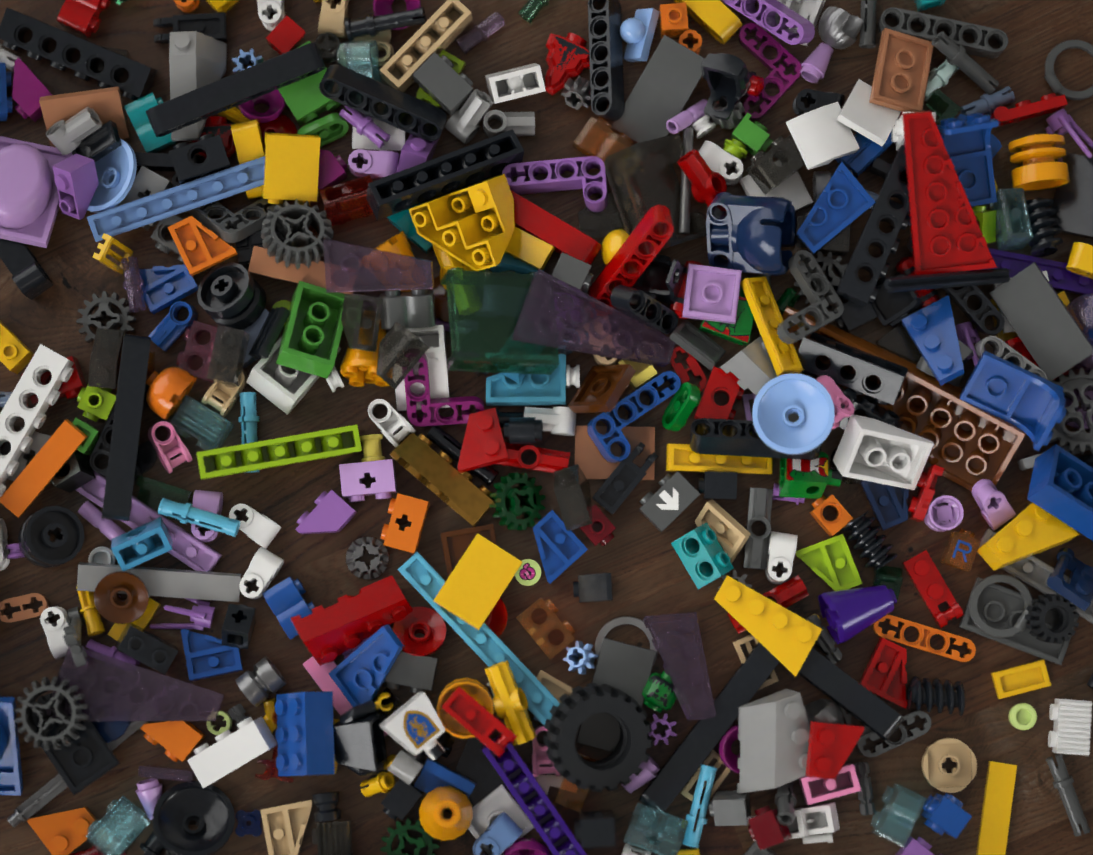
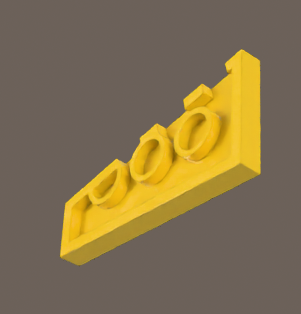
M727 575L714 600L796 677L822 629Z

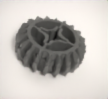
M297 199L294 201V205H290L285 201L283 208L276 204L274 212L268 211L267 218L262 222L261 238L264 249H267L269 257L275 256L277 264L285 261L286 268L291 263L295 264L297 270L303 263L308 268L311 266V261L318 264L321 256L326 257L328 249L332 247L334 231L331 229V220L327 219L325 211L319 212L318 205L310 208L308 200L304 205H300ZM310 226L316 230L318 238L313 236V233L309 230ZM277 230L281 232L282 236L285 238L284 243L280 241V239L277 237Z
M54 676L50 683L48 677H42V686L38 681H33V690L28 687L23 689L27 698H17V701L22 703L23 706L15 707L14 711L21 713V718H16L14 721L15 723H23L24 726L20 727L18 732L19 734L28 732L24 739L26 742H30L35 738L33 747L39 748L43 743L44 750L49 751L53 743L55 750H61L62 742L65 746L72 745L69 736L75 740L80 738L76 729H86V726L80 723L81 719H89V715L82 714V709L89 708V705L80 704L79 701L85 698V694L75 695L79 686L73 685L69 688L70 680L64 679L60 684V678ZM51 690L57 691L55 697H51L47 704L36 702L37 698L43 693ZM64 696L71 705L72 717L66 714L63 709ZM55 708L56 710L53 712H57L56 716L61 718L48 719L50 715H47V711L43 709ZM32 711L36 712L40 717L39 730L33 723ZM56 723L68 725L59 735L47 736L48 731L52 730Z

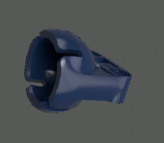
M727 192L717 194L707 208L706 238L709 265L712 267L742 270L745 273L777 276L787 273L789 271L788 261L793 256V253L790 250L781 251V247H793L795 245L796 213L792 202L782 197L739 196ZM717 205L723 206L726 211L720 210ZM719 254L725 255L728 260L721 258Z

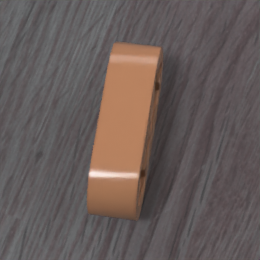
M30 593L5 599L0 602V620L5 623H16L41 617L42 612L49 607V600L41 593ZM34 598L43 603V606H40L38 609L39 612H36L35 609H26V605L34 603ZM8 604L11 607H20L21 611L12 613L13 618L11 619L9 615H4V610L8 609Z

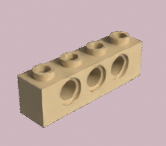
M447 0L380 69L381 77L392 88L405 92L414 82L413 74L434 52L439 56L441 51L445 50L473 21L472 12L459 0Z

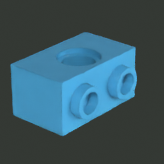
M161 517L113 538L111 542V550L123 572L173 549V540Z

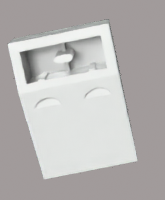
M444 325L390 329L397 411H407L403 363L406 353L411 350H420L427 356L431 399L450 397ZM413 358L412 363L408 364H413L414 375H419L420 362H418V358ZM415 382L410 386V390L415 394H421L424 392L425 386L420 382ZM421 401L416 402V410H422ZM445 405L441 408H450V406Z

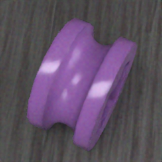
M19 543L6 545V549L9 550L7 559L24 557L19 548Z

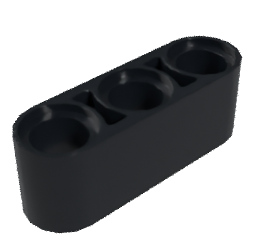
M622 284L617 285L613 289L610 299L611 304L641 325L664 334H671L676 329L678 324L677 314L645 292Z

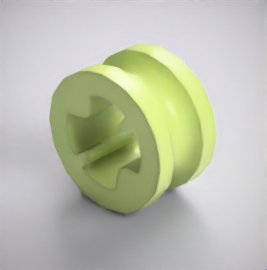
M216 711L209 715L206 725L212 734L220 735L231 729L232 719L227 712ZM221 715L224 717L223 721H226V727H221L218 731L214 728L216 725L212 723L213 719H218Z

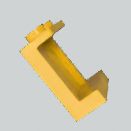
M265 132L264 143L266 146L262 197L263 199H268L269 204H283L284 200L295 201L296 199L300 205H304L307 200L309 206L310 201L317 202L321 141L318 135Z

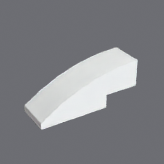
M832 802L794 808L795 821L787 825L792 836L790 839L835 832L840 829L836 804Z

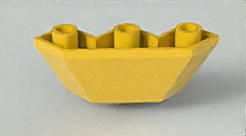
M505 174L408 209L418 235L475 272L500 264L515 230L514 198Z

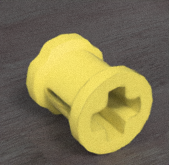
M383 434L360 436L364 456L361 462L385 460V457L382 456L381 448Z

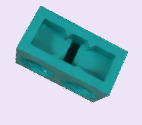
M707 522L671 543L698 589L734 569L730 557L722 549L715 532L709 527Z

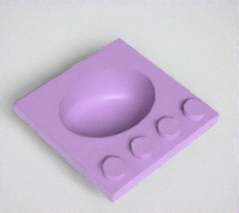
M0 136V239L47 248L59 210V196L54 182L55 176L52 166L71 157L72 152L62 155L55 147Z

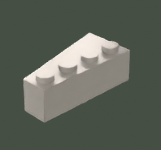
M761 336L720 367L727 374L731 371L739 379L737 384L743 390L749 388L756 396L767 382L777 377ZM791 414L788 419L791 422H796L799 417L797 414Z

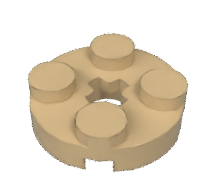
M942 738L927 746L922 757L921 767L929 785L942 792L955 793L966 788L971 780L974 779L977 772V760L973 751L962 741L954 738ZM948 757H951L952 762H956V767L952 768L951 773H947V770L942 768V763L946 762Z

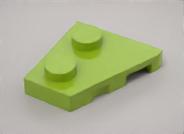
M844 534L800 549L795 553L799 559L809 566L834 591L846 590L863 584Z

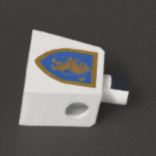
M424 692L416 693L379 725L411 755H418L424 750L433 761L445 751L436 740L445 732V728Z

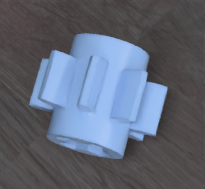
M253 48L249 52H243L240 49L238 58H232L233 63L238 66L232 71L235 74L245 70L243 64H249L251 61L253 66L262 63L264 59L262 56L255 58Z
M576 641L575 647H566L568 652L563 661H567L570 665L569 671L575 672L578 669L579 674L585 675L587 672L586 668H596L594 661L599 655L593 653V644L587 643L584 646L582 641ZM583 654V659L578 660V657Z

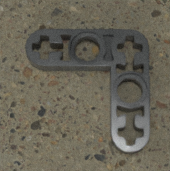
M262 198L234 214L221 203L215 201L189 210V213L222 240L236 243L263 229L262 222L267 218L268 211L274 212L276 204H269L268 199ZM215 215L222 216V217L219 218V219H211V218H210L211 216H215ZM249 217H259L257 220H248Z
M800 250L790 257L788 267L811 305L788 317L778 325V337L786 344H793L840 317L844 311L840 298L814 256L806 250ZM803 261L805 266H800L798 262ZM811 272V275L807 278L806 275ZM811 280L820 284V292L812 289ZM823 295L826 296V298H824L823 300H820V298H821ZM831 306L833 311L829 312L826 307ZM806 314H811L815 318V326L807 323L805 319ZM798 324V330H796L794 333L788 332L787 329L792 328Z
M839 706L845 723L852 725V715L849 712L846 714L845 709ZM917 710L903 715L902 717L906 725L914 723L916 715L919 718H924L923 729L920 730L918 727H913L909 729L911 735L907 737L906 728L900 724L898 728L902 733L901 738L896 742L883 739L887 746L883 748V744L878 743L873 746V752L863 749V746L866 744L865 739L869 738L871 741H875L880 737L864 725V732L858 740L856 747L863 756L876 757L927 733L931 728V718L924 711Z

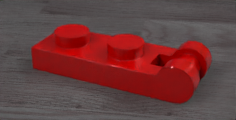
M1056 93L1042 96L1040 98L1041 101L1031 103L1030 100L1018 102L1015 104V108L1008 109L1005 106H999L991 114V118L999 120L998 127L1057 112L1064 109L1068 103L1065 94L1056 96Z
M927 550L902 563L939 628L948 625L947 622L953 618L958 619L964 616L960 605L956 602ZM946 602L949 609L941 612L938 605Z
M458 687L441 707L499 758L505 753L503 749L509 742L513 743L517 738L511 730L461 687ZM497 729L502 735L494 742L489 737Z

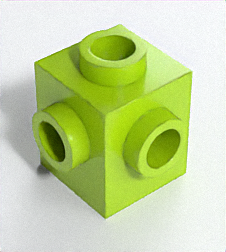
M100 382L96 386L88 383L86 388L83 387L77 397V402H79L77 408L84 411L82 416L95 422L99 418L107 421L116 403V395L111 393L113 388Z

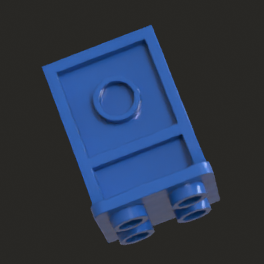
M982 113L966 115L967 120H957L956 118L940 120V124L937 125L971 207L997 202L990 135L992 127L999 126V120L992 119L991 115H983Z
M984 351L959 398L1021 429L1030 437L1033 442V449L1037 451L1041 449L1042 445H1048L1053 436L1052 428L1055 423H1061L1067 410L1064 408L1066 399L1064 398L1063 387L987 351Z

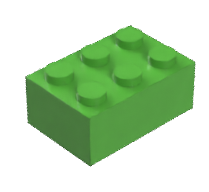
M299 281L293 293L289 308L290 314L286 320L276 364L327 379L335 364L351 296Z

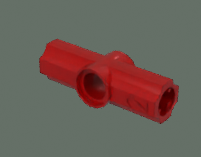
M693 149L687 152L677 161L682 171L692 183V195L697 202L706 203L709 207L717 194L726 192L727 185L724 177L718 172L713 173L698 150ZM717 205L720 210L726 211L723 206Z
M505 442L509 460L496 463V465L521 468L527 471L534 470L567 476L570 452ZM526 451H532L536 454L537 459L534 464L527 465L521 460L522 454Z
M796 575L761 595L770 597L775 603L787 608L809 596V593L799 575ZM727 613L738 634L746 631L738 621Z

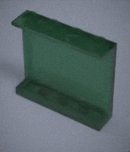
M452 268L446 272L440 282L446 285L452 346V355L447 360L448 371L548 375L553 373L560 363L550 275H541L539 272L519 274L511 270L503 272H490L488 269L465 271L463 268Z

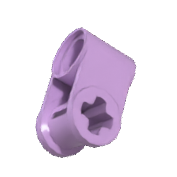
M356 149L349 155V170L356 177L379 180L396 173L400 154L393 151ZM359 158H362L365 164L359 169L356 163H358Z
M982 479L974 484L971 492L972 496L979 506L983 518L992 530H996L1016 516L1015 511L1003 493L997 490L991 480Z
M195 490L192 505L195 508L221 515L223 493ZM191 524V532L202 542H211L218 536L219 532L214 530L206 531L205 535H203L199 531V528H202L201 526Z

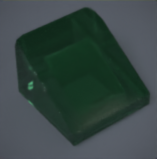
M885 565L874 572L872 586L885 585L888 589L892 588L898 601L903 580L902 569Z

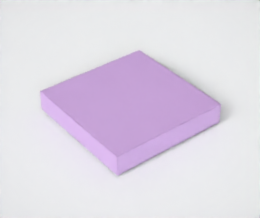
M689 264L682 317L735 324L742 270Z

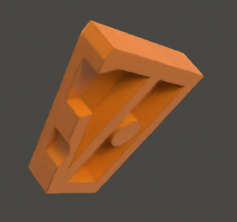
M193 216L167 227L191 276L238 254L235 248L222 240Z
M88 807L33 817L27 820L52 855H69L103 828Z

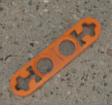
M887 614L873 623V631L879 637L948 659L967 662L973 659L976 654L975 644L967 638ZM885 619H888L889 625L898 627V622L903 623L898 632V639L894 637L897 633L895 631L887 630L883 634L882 628L878 627L879 622H884ZM909 626L915 627L919 633L917 640L914 642H909L904 637V631ZM935 634L941 635L944 639V645L939 650H935L930 646V638ZM950 638L954 639L952 644L956 646H962L963 642L966 643L969 654H964L961 658L959 657L960 652L950 649V655L946 654L950 646Z

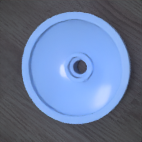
M121 138V146L95 162L99 184L87 209L89 212L99 213L114 208L128 195L133 186L137 170L136 155L132 147Z
M797 373L780 375L767 382L758 392L752 409L754 428L760 439L773 450L790 455L807 453L821 445L830 434L835 417L834 404L826 388L814 378ZM791 414H797L799 419L796 422H791L788 417Z

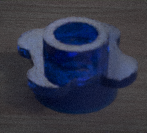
M239 810L235 815L238 820V827L235 829L236 834L239 837L244 835L260 836L262 833V828L260 827L261 812L259 810H254L253 812ZM247 821H251L250 826L246 824Z

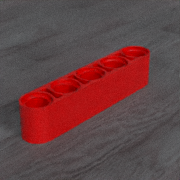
M511 191L514 198L515 227L554 246V251L559 254L563 252L587 264H592L602 248L600 243Z
M656 205L649 209L591 285L589 300L590 308L594 315L605 317L614 311L615 307L610 301L613 289L620 284L632 287L672 236L674 227L669 208L663 205Z

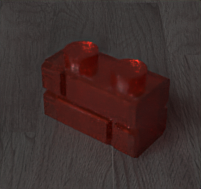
M370 175L319 189L324 211L327 214V219L331 220L332 226L342 225L348 221L369 217L374 214L366 199L368 183L372 182Z

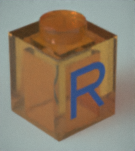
M960 529L959 532H951L940 563L964 572L970 571L981 541L974 538V533L964 529Z

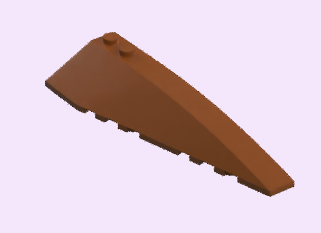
M787 306L782 315L783 320L799 312V310ZM806 314L805 319L807 323L815 326V318ZM798 324L792 328L787 329L788 332L794 333L796 330H798ZM831 324L815 331L823 336L908 368L909 370L895 404L883 405L878 403L877 405L885 410L895 412L903 422L902 430L934 443L927 461L932 465L943 467L942 476L972 491L974 484L982 479H989L995 486L997 485L1026 435L1025 432L1003 419L960 400L962 388L949 383L940 386L935 377L919 370L916 364ZM802 339L793 343L798 350ZM819 356L822 363L831 364L827 356ZM844 366L847 373L856 374L852 366ZM869 376L870 381L874 384L881 383L878 376Z

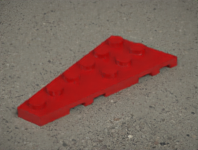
M931 111L903 113L902 122L915 275L997 268Z

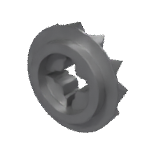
M361 537L355 540L346 553V564L350 572L361 579H374L380 576L387 568L389 561L386 547L381 541L373 537ZM364 547H366L369 554L379 556L370 561L369 570L365 562L356 561V559L364 555Z

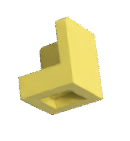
M636 351L625 360H620L617 365L630 364L636 371L630 380V385L634 390H637L658 375L653 365H649L640 351Z

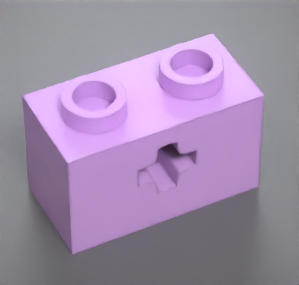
M393 459L339 464L342 497L349 498V502L365 501V496L375 495L376 499L392 498L391 493H397L395 463ZM369 474L371 478L376 479V482L371 483V488H367L365 484H362V480H366V475Z

